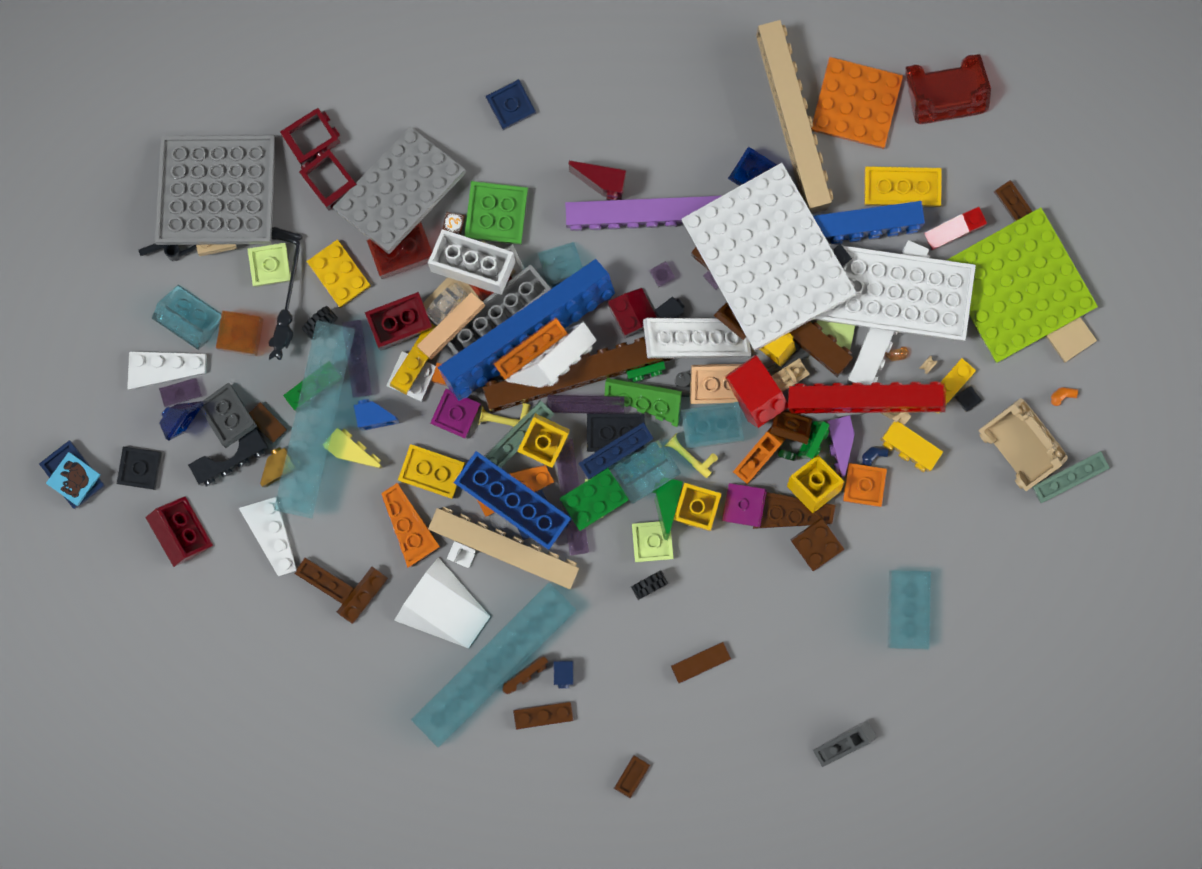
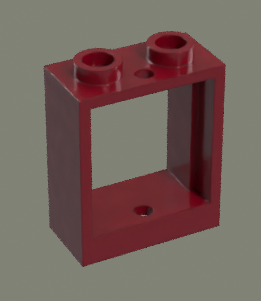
M316 108L280 131L301 166L316 159V155L319 152L327 151L340 144L338 137L341 135L335 126L330 127L328 123L330 118L325 110L321 112L319 108ZM319 117L332 138L303 155L290 134Z
M330 149L319 152L314 161L305 163L301 167L302 170L299 171L328 211L351 188L357 185ZM330 158L348 182L325 199L308 177V174Z

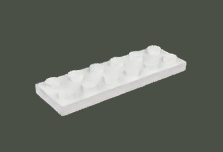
M646 318L643 320L647 358H748L751 356L750 342L747 337L742 340L718 319Z

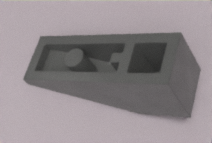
M868 720L820 745L813 751L821 766L824 767L870 744L877 736Z

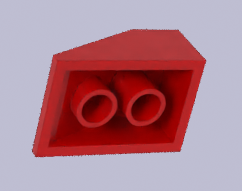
M757 355L725 376L747 421L757 428H760L788 408V403L782 391Z

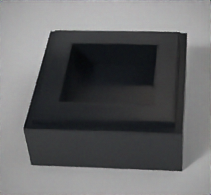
M971 385L955 396V399L965 412L982 401Z

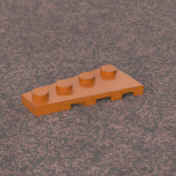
M545 464L508 473L534 492L554 483ZM477 500L485 517L495 513Z

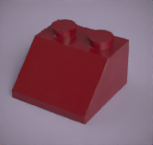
M642 288L624 293L608 301V306L624 338L643 330L644 319L657 318Z

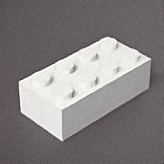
M442 229L429 258L428 265L433 273L502 295L516 261L514 253Z

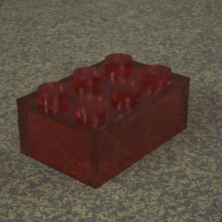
M421 221L390 254L371 239L367 240L381 279L426 264L432 254V249Z

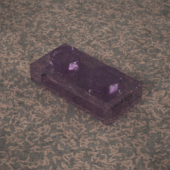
M197 378L159 388L164 407L202 397Z

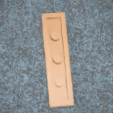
M471 292L417 347L432 360L485 307V304Z

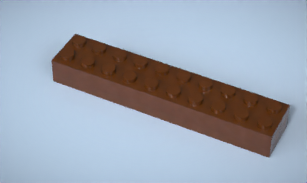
M645 337L635 339L634 343L627 345V342L617 344L616 348L612 350L603 348L598 350L595 355L590 356V353L581 355V360L574 365H570V370L562 376L559 375L557 377L559 380L551 386L547 384L543 387H534L511 383L506 380L498 383L495 380L486 383V387H483L489 410L491 413L606 380L607 378L620 376L630 370L663 361H671L674 358H647Z

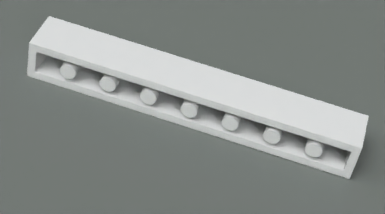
M909 240L906 242L901 253L930 258L928 248ZM869 328L846 382L850 384L862 383L863 385H871V383L877 382L878 377L875 375L878 369L882 370L886 360L883 357L885 352L889 353L893 342L890 341L892 335H897L898 332Z

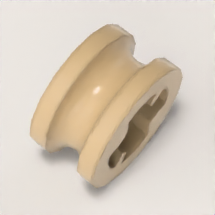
M930 355L919 369H924L925 374H927L938 361H933Z

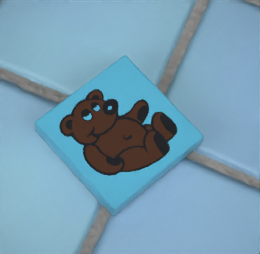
M68 452L46 484L76 506H79L101 474Z

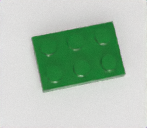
M609 468L559 498L579 531L629 501Z

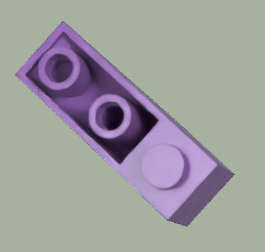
M850 415L826 422L830 424L827 437L831 441V445H829L830 454L835 456L836 463L833 464L834 470L841 478L846 474L855 435Z

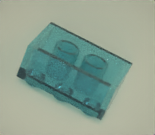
M177 285L157 303L152 316L153 320L197 350L210 340L225 318L223 314L180 285Z

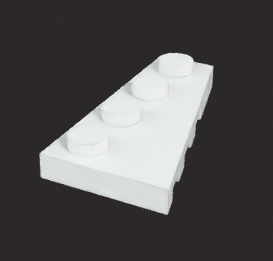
M129 352L127 390L206 374L207 355Z
M277 497L240 507L239 510L277 575L282 576L296 572V563Z

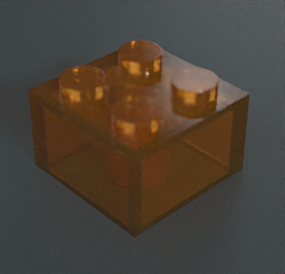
M222 310L216 349L257 357L264 319L260 316Z

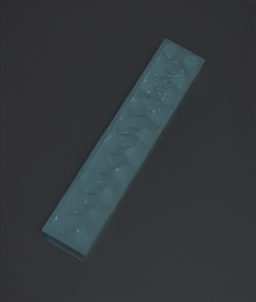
M318 320L316 322L275 503V511L313 518L355 329Z
M549 582L411 721L437 747H440L577 609Z

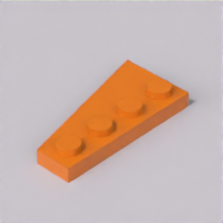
M398 483L381 493L407 568H409L440 546Z

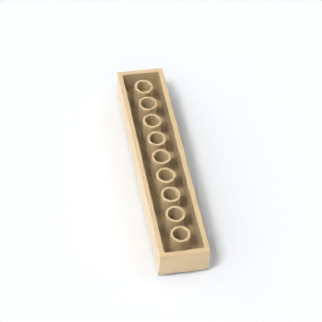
M781 20L759 25L756 38L799 192L812 214L827 210L832 203L833 193L831 188H827V172L822 170L821 163H823L821 152H817V136L812 134L811 131L813 123L811 116H807L806 113L808 105L806 98H802L801 95L803 87L801 80H797L796 72H798L796 62L791 59V54H793L790 43L786 42V26L781 24Z

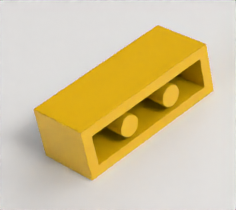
M893 421L880 439L884 442L882 445L885 448H888L890 451L896 450L900 453L898 455L900 458L907 462L911 460L915 463L914 467L923 473L931 471L943 453L942 450L898 421Z

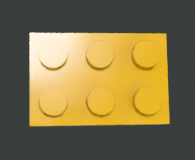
M338 239L307 260L309 266L340 308L371 287Z
M410 444L398 481L453 499L457 485L453 482L463 470L465 462Z

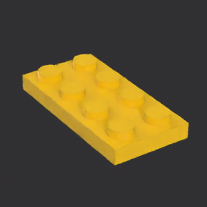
M865 166L864 205L887 206L922 201V207H941L942 168Z

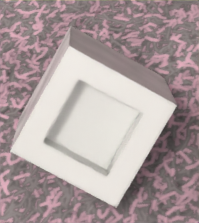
M454 541L447 559L469 568L476 550Z

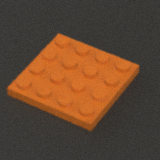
M829 57L811 131L884 149L903 75Z

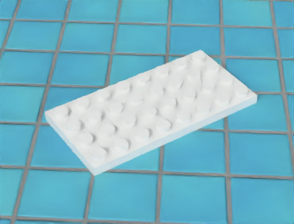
M829 244L832 250L838 246L834 244ZM843 246L852 260L842 268L857 295L812 319L965 341L976 265Z

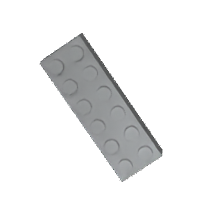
M529 265L507 282L502 295L493 293L482 301L485 307L447 344L448 347L456 355L551 290V288L533 266Z

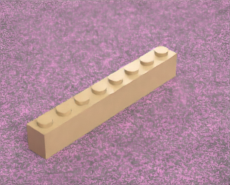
M446 507L436 509L428 530L571 590L580 569L576 567V562L566 559V562L558 559L559 555L550 551L548 555L540 552L542 548L531 544L528 547L523 544L524 540L514 536L513 539L505 537L506 533L498 529L495 532L488 530V525L479 521L476 525L470 522L471 518L462 514L457 517L452 514L453 510Z

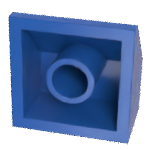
M369 399L360 400L358 404L354 405L357 426L361 431L400 424L397 417L373 401H369Z

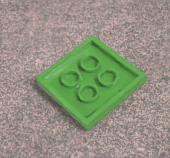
M471 181L465 237L474 240L521 245L528 188Z

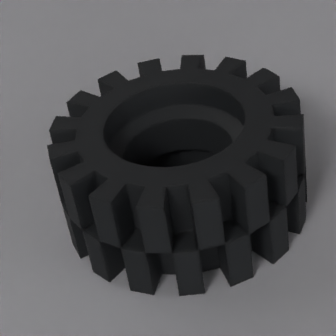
M328 306L322 307L321 310L319 309L316 314L314 313L305 322L302 330L311 340H316L333 326L338 317Z
M660 570L631 586L637 599L640 600L668 584V581Z

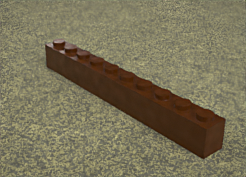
M695 247L691 252V256L710 271L697 247ZM809 321L789 332L793 336L792 340L836 377L843 372L853 359L851 356L852 352L845 346L841 348L836 344L837 340L830 334H824L821 331L822 327L816 322L811 323Z

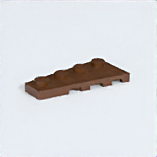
M766 492L760 528L810 526L820 518H823L825 523L829 525L833 523L836 505L826 503L812 513L798 498Z

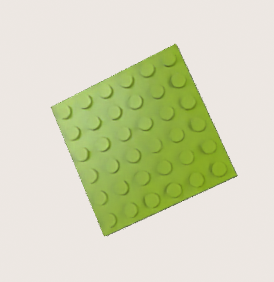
M1041 207L945 260L976 265L969 317L995 363L1098 307Z

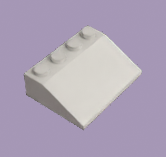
M584 322L565 330L568 333L566 336L523 366L506 381L534 387H543L547 384L551 386L559 380L557 378L559 375L562 376L570 370V365L580 361V356L588 353L592 349L591 345L597 340Z

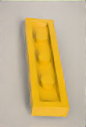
M432 323L431 329L420 334L390 382L391 387L406 395L429 360L417 345L436 327Z

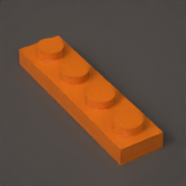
M554 318L493 364L506 380L568 333L558 319Z

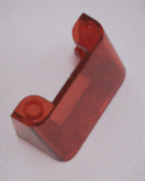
M980 54L968 55L962 60L961 67L925 73L921 65L905 67L913 116L917 124L979 115L989 109L991 86Z

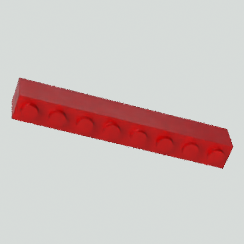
M936 381L929 384L911 382L907 385H902L900 382H892L890 385H883L879 382L871 383V385H863L862 383H852V385L834 383L833 386H825L822 383L806 386L805 384L798 383L795 386H789L788 409L791 414L946 412V388L944 384Z

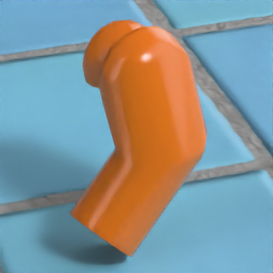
M1058 388L1051 395V404L1059 406L1066 397L1077 398L1078 389Z

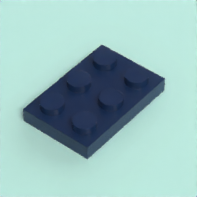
M67 441L39 463L49 478L68 452L90 466L72 441ZM98 478L79 506L105 487L100 478ZM65 498V499L68 501V503L71 505V507H72L73 509H76V508L79 507V506H76L74 503H72V502H71L70 500H68L67 498Z

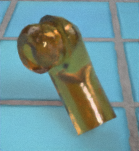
M902 346L900 349H890L889 353L885 352L884 356L891 361H900L907 358L909 350Z

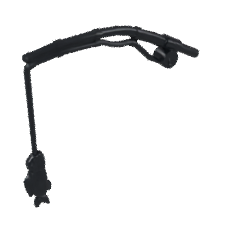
M272 227L271 239H278L296 245L285 309L279 312L274 335L268 342L270 347H274V350L269 355V360L274 357L281 360L283 356L282 349L284 347L288 348L294 334L290 328L293 316L288 309L301 247L299 240L302 239V235L279 229L278 227ZM154 243L138 249L142 257L164 248L167 258L170 261H177L181 256L195 250L197 246L193 245L181 251L178 245H156Z

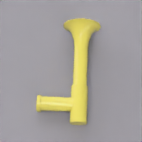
M522 404L520 420L529 412L530 404ZM482 406L478 425L482 422L490 421L514 427L520 420L490 414Z
M675 433L664 447L675 449L699 473L707 478L712 473L708 468L718 460V457L712 453L701 463L682 447L677 440V433Z

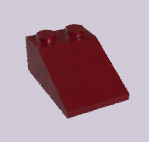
M569 160L570 173L603 197H607L606 200H622L626 170Z
M419 292L365 312L380 351L432 328Z

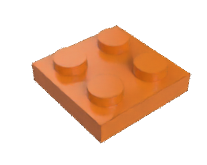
M848 463L843 502L882 507L887 469Z

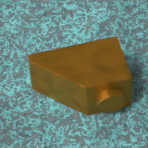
M278 447L271 451L272 455L267 457L260 484L262 487L265 488L298 469L288 449Z

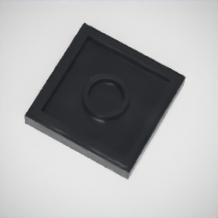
M123 446L116 484L156 490L162 452Z

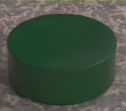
M779 449L777 455L781 458L796 461L798 454Z

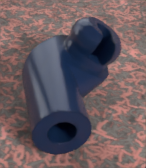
M870 447L862 456L863 465L871 466L873 464L872 461L876 457H888V448Z

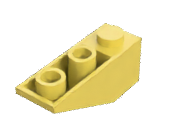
M337 428L323 443V446L338 459L380 469L383 467L379 464L381 460L373 453L369 455L365 452L367 448L361 442L357 441L355 443L350 439L353 435L345 428L342 431Z

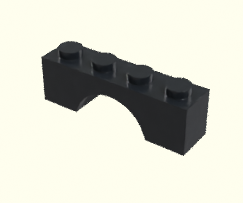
M254 428L239 439L238 450L229 460L216 462L204 455L188 464L197 483L207 487L215 483V479L219 476L226 477L230 475L235 467L242 468L250 463L248 460L253 457L258 459L266 454L265 451L269 447L259 429Z

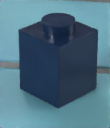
M554 661V685H558V689H569V685L574 684L573 661Z

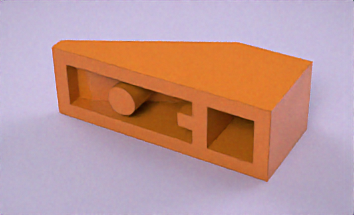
M771 427L733 471L746 484L751 481L786 439L771 434Z

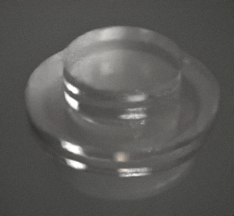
M496 512L491 515L490 522L495 529L502 530L509 525V522Z

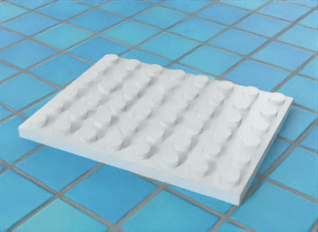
M783 163L778 164L681 219L754 351L857 295Z

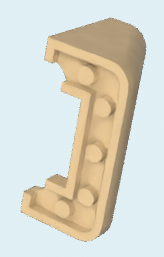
M1022 398L1018 399L978 430L981 439L985 443H994L1016 471L1015 482L1025 491L1057 470L1068 459L1059 443Z

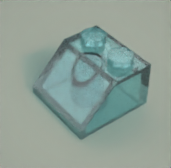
M574 242L538 253L546 282L551 289L582 268Z

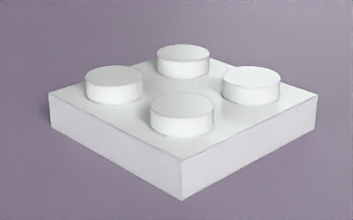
M403 351L401 352L400 357L391 374V377L386 385L387 387L393 390L398 391L397 389L390 386V382L392 381L393 377L395 376L403 361L407 357V353ZM428 362L425 364L407 396L421 402L423 401L431 383L435 365Z

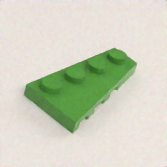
M611 378L606 379L604 398L626 407H634L640 413H649L656 416L655 419L660 421L664 419L671 422V425L678 427L682 391Z

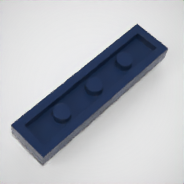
M643 422L578 464L589 480L654 438Z

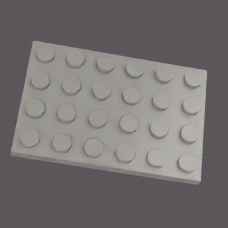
M409 127L356 182L357 185L351 188L333 206V209L390 254L466 174V170L413 128Z

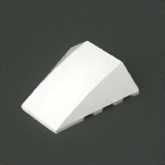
M438 557L405 601L394 621L469 648L489 620L490 615Z

